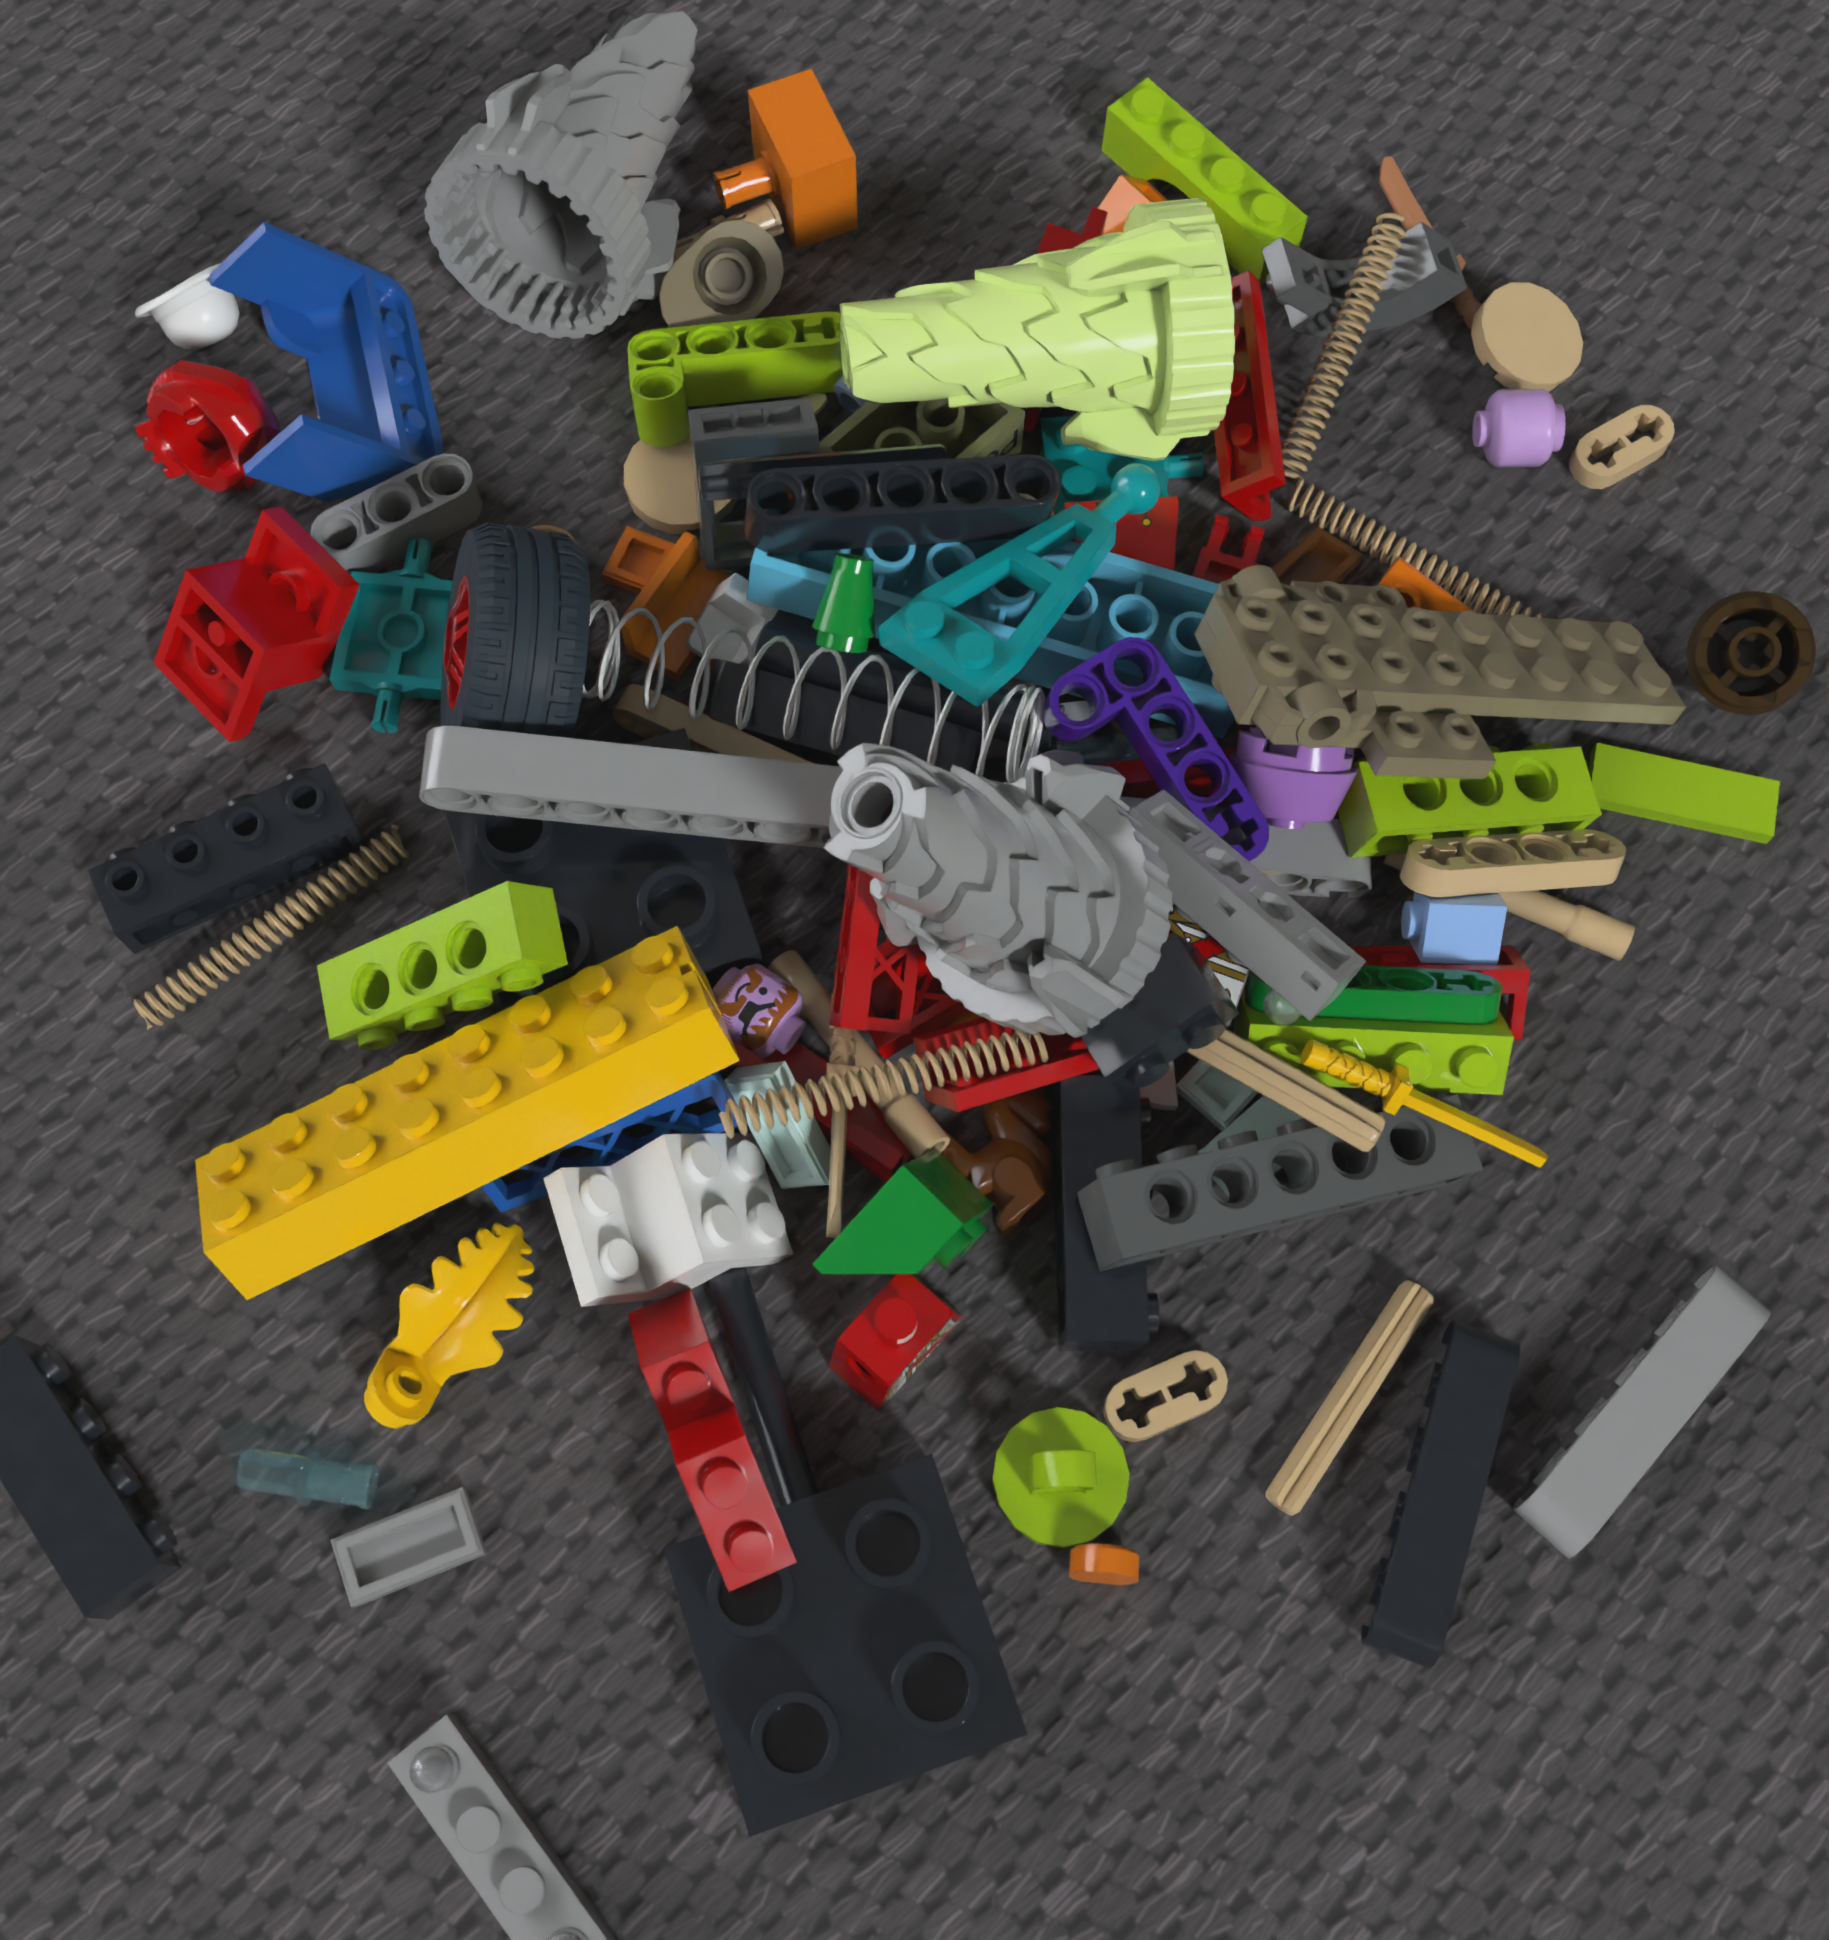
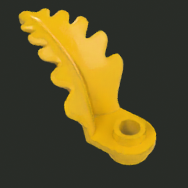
M495 1222L492 1226V1233L485 1227L479 1228L476 1233L478 1247L468 1237H464L459 1241L460 1266L444 1256H438L433 1261L431 1266L434 1289L431 1290L419 1284H411L402 1291L399 1302L400 1320L398 1335L383 1350L368 1378L367 1388L364 1393L365 1406L377 1422L394 1429L418 1423L429 1413L441 1387L450 1376L473 1369L495 1365L501 1359L503 1348L492 1335L493 1331L517 1329L523 1322L522 1314L511 1306L507 1299L527 1298L533 1291L530 1283L518 1278L529 1276L535 1271L533 1263L523 1257L530 1255L532 1248L523 1240L524 1232L519 1225L511 1223L505 1227Z

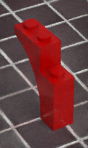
M691 1288L628 1313L642 1373L667 1430L676 1467L728 1592L797 1563Z

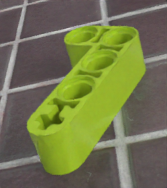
M817 312L643 331L635 335L628 343L627 352L630 389L640 439L645 444L653 447H669L682 442L689 435L690 431L688 407L834 392V385L843 375L840 347L841 313Z

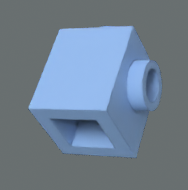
M1414 891L1413 901H1406L1403 905L1401 915L1402 936L1404 939H1409L1421 963L1498 965L1507 905L1499 893L1430 897Z

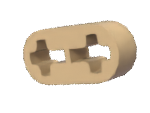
M1640 405L1631 408L1584 435L1577 443L1570 457L1569 470L1576 481L1588 488L1603 489L1612 486L1663 455L1675 433L1674 423L1665 411L1653 405ZM1636 428L1641 432L1650 429L1655 433L1653 440L1648 436H1644L1633 443L1629 441ZM1610 451L1614 452L1607 466L1601 462L1592 465L1587 460L1590 454L1598 458Z
M1195 1350L1182 1353L1125 1378L1113 1386L1105 1399L1103 1408L1105 1423L1111 1432L1122 1440L1138 1442L1147 1440L1199 1417L1216 1407L1226 1394L1228 1379L1225 1368L1216 1357L1208 1352ZM1192 1365L1197 1374L1208 1371L1213 1379V1382L1205 1389L1207 1400L1199 1401L1194 1392H1188L1173 1399L1168 1388L1179 1384L1186 1377L1184 1367ZM1131 1391L1136 1400H1143L1158 1393L1162 1404L1146 1413L1144 1417L1147 1426L1138 1428L1132 1419L1125 1421L1119 1419L1117 1411L1125 1404L1124 1393Z

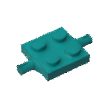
M1072 416L1040 418L1041 452L1039 456L1049 460L1058 469L1061 477V488L1053 508L1054 515L1063 511L1064 503L1102 501L1111 494V484L1114 476L1127 465L1142 464L1151 468L1160 481V497H1168L1167 485L1168 480L1171 478L1203 477L1204 461L1202 459V452L1167 455L1164 460L1149 461L1094 451L1078 444L1063 445L1061 428Z
M410 538L407 541L408 547L402 570L383 574L352 571L351 576L360 586L337 640L329 680L335 690L371 693L377 696L371 727L382 733H385V728L389 733L397 732L402 700L413 698L441 700L443 648L452 580H441L427 573L433 544L420 538L419 544L416 538Z

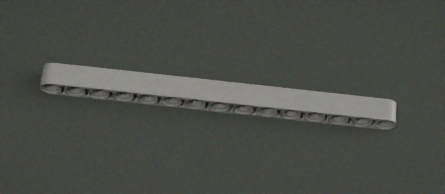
M440 726L430 729L426 735L419 797L422 802L429 806L448 811L824 848L827 841L832 838L829 832V818L832 812L831 796L835 783L842 771L839 766L461 726ZM1120 796V800L1131 807L1128 813L1134 806L1146 800ZM1215 806L1203 814L1209 820L1227 807ZM1333 819L1327 822H1305L1303 829H1286L1268 825L1269 841L1266 848L1257 858L1250 861L1251 864L1289 895L1329 897V891L1348 892V898H1356L1366 895L1372 889L1371 857L1350 858L1340 819ZM1239 827L1229 830L1222 836V839L1230 846L1238 844L1245 838L1243 831Z

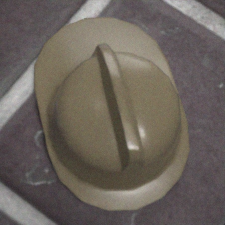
M741 219L721 222L706 231L672 264L662 279L659 303L662 317L667 326L671 328L754 319L770 304L780 290L784 273L782 254L772 235L758 224Z

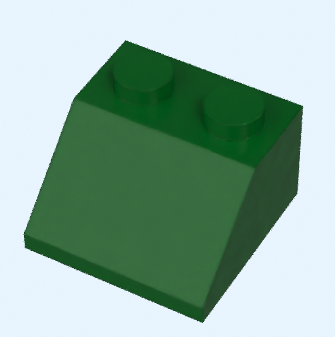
M935 1149L902 1165L812 1265L821 1274H918L935 1261L943 1268H946L957 1256L961 1257L988 1229L979 1219L992 1207L993 1203Z

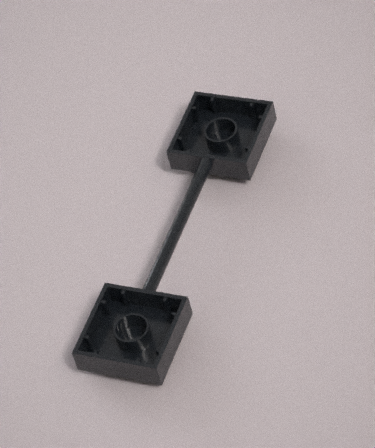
M685 728L631 744L692 751ZM444 810L469 898L506 881L553 888L568 965L543 974V983L539 986L521 991H502L498 993L503 1010L513 1006L524 997L536 995L575 976L586 967L600 964L635 947L642 940L657 936L676 926L679 927L706 975L712 990L720 978L734 966L740 970L751 964L763 966L761 950L722 838ZM693 1103L686 1105L682 1110L683 1113L697 1115ZM746 1267L730 1268L708 1280L780 1506L776 1510L797 1563L728 1592L705 1534L672 1544L663 1549L749 1837L1028 1734L933 1455L929 1454L819 1493Z

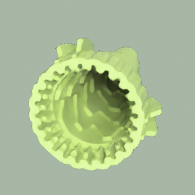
M1191 198L1136 204L1128 212V219L1125 220L1123 232L1104 234L1089 239L1072 249L1035 254L1014 265L975 270V279L917 285L898 291L895 294V298L840 303V347L844 382L848 389H852L853 396L868 401L891 403L948 399L949 408L1005 403L1018 408L1059 406L1077 411L1061 428L1063 445L1078 444L1094 451L1149 461L1164 460L1181 438L1206 436L1210 430L1217 429L1220 421L1224 419L1226 406L1229 404L1234 372L1233 358L1235 354V320L1231 276L1219 224L1215 221L1211 207H1207V203L1203 199Z

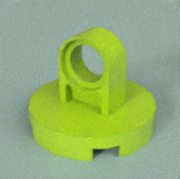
M1056 1407L1031 1413L1010 1429L996 1452L992 1483L997 1505L1014 1529L1036 1544L1067 1548L1089 1543L1113 1525L1126 1502L1130 1474L1123 1447L1105 1424L1084 1411Z

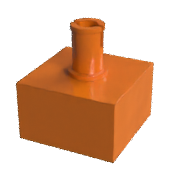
M812 68L749 89L748 100L754 160L723 171L713 172L714 186L723 208L726 210L733 205L768 193L796 250L857 229L856 155Z

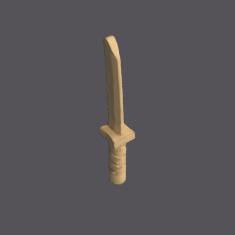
M831 1026V1055H829V1063L826 1065V1074L824 1076L828 1078L830 1083L834 1073H838L844 1079L848 1069L853 1071L856 1076L860 1067L855 1066L854 1058L856 1054V1041H854L856 1030ZM851 1080L852 1097H856L857 1093ZM838 1082L840 1111L836 1113L832 1107L826 1236L831 1238H837L841 1233L847 1134V1106Z

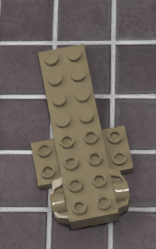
M1264 565L1250 566L1238 572L1231 579L1220 582L1194 634L1213 672L1212 685L1218 692L1224 695L1237 724L1256 725L1273 745L1304 746L1312 749L1322 747L1361 748L1373 773L1377 776L1485 779L1495 764L1496 759L1470 715L1673 725L1686 708L1671 685L1669 675L1659 667L1643 643L1644 640L1641 633L1631 624L1621 621L1610 623L1581 621L1574 618H1537L1521 614L1508 616L1479 614L1473 611L1450 612L1425 610L1419 607L1408 608L1397 588L1385 585H1347L1332 581H1323L1321 583L1292 581L1289 586L1280 583L1276 573L1270 567Z

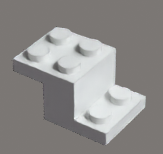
M726 1133L663 1134L611 1166L560 1168L543 1178L581 1307L664 1299L688 1288L693 1289L730 1268L771 1265L793 1255L785 1230V1221L778 1209L765 1169L763 1154L758 1148L752 1133H747L745 1136L741 1133H734L732 1139L727 1137Z

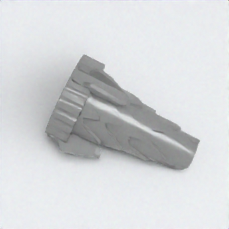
M683 11L665 14L648 13L637 19L629 15L614 38L607 33L592 53L580 60L571 71L563 65L554 64L542 72L530 73L492 92L486 99L487 123L479 122L471 127L466 135L463 134L431 178L432 182L427 187L425 194L427 206L424 208L425 221L429 224L430 230L428 233L432 244L437 247L439 257L445 267L469 294L486 309L494 311L501 319L510 324H517L524 330L535 334L542 333L548 337L558 339L563 337L578 339L584 338L586 334L595 335L600 333L606 325H611L619 315L625 316L635 299L654 300L659 295L662 279L673 264L679 230L678 216L681 209L677 202L672 199L652 200L646 203L645 201L657 179L655 173L665 154L666 148L680 128V124L676 121L675 117L692 91L690 77L695 71V66L691 59L695 53V38L698 29Z
M862 743L849 750L837 761L842 773L835 783L831 796L832 812L829 818V832L832 838L827 841L824 848L833 856L874 877L870 882V893L877 904V914L887 937L892 944L898 947L919 944L920 950L925 952L927 957L926 965L932 976L942 982V989L952 999L963 1003L964 1008L1018 1032L1032 1035L1037 1032L1047 1035H1060L1067 1032L1070 1036L1076 1038L1087 1034V1027L1093 1028L1098 1025L1101 1019L1117 1008L1122 1009L1124 1005L1134 999L1133 997L1144 986L1145 977L1148 973L1154 971L1161 958V946L1168 939L1171 926L1168 916L1173 908L1172 891L1168 888L1167 883L1170 875L1166 862L1158 854L1159 846L1152 835L1142 828V824L1128 813L1131 807L1120 800L1126 778L1113 767L1084 764L1083 756L1078 752L1052 750L1029 759L1026 777H1022L1017 782L1009 784L988 780L955 765H952L950 771H946L904 750L877 744Z

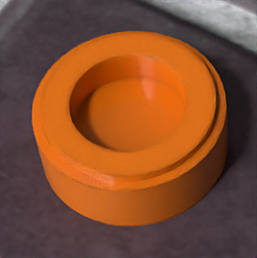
M1077 1545L1070 1550L1069 1577L1080 1582L1112 1585L1135 1584L1139 1581L1140 1556L1135 1550L1118 1545Z

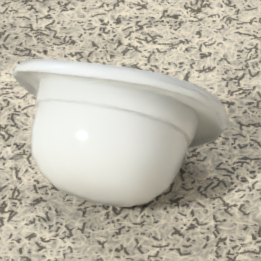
M217 264L193 275L164 294L137 307L135 316L140 318L152 315L174 345L187 350H199L217 343L232 334L238 324L239 310L234 294L210 285L209 277L220 265Z

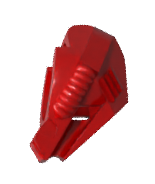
M180 360L177 364L162 371L152 383L147 397L148 406L146 414L150 420L135 428L138 436L144 438L143 446L146 451L152 450V459L155 464L161 462L164 464L162 471L167 478H177L187 473L190 479L197 484L216 492H222L227 489L238 491L239 489L252 488L259 480L245 476L243 465L280 433L277 416L255 382L223 368Z

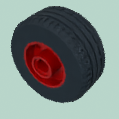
M485 522L466 532L456 561L446 620L441 675V726H461L565 738L573 737L582 698L590 625V580L585 551L568 534L547 533L545 530L525 529L524 527L512 525L504 526Z

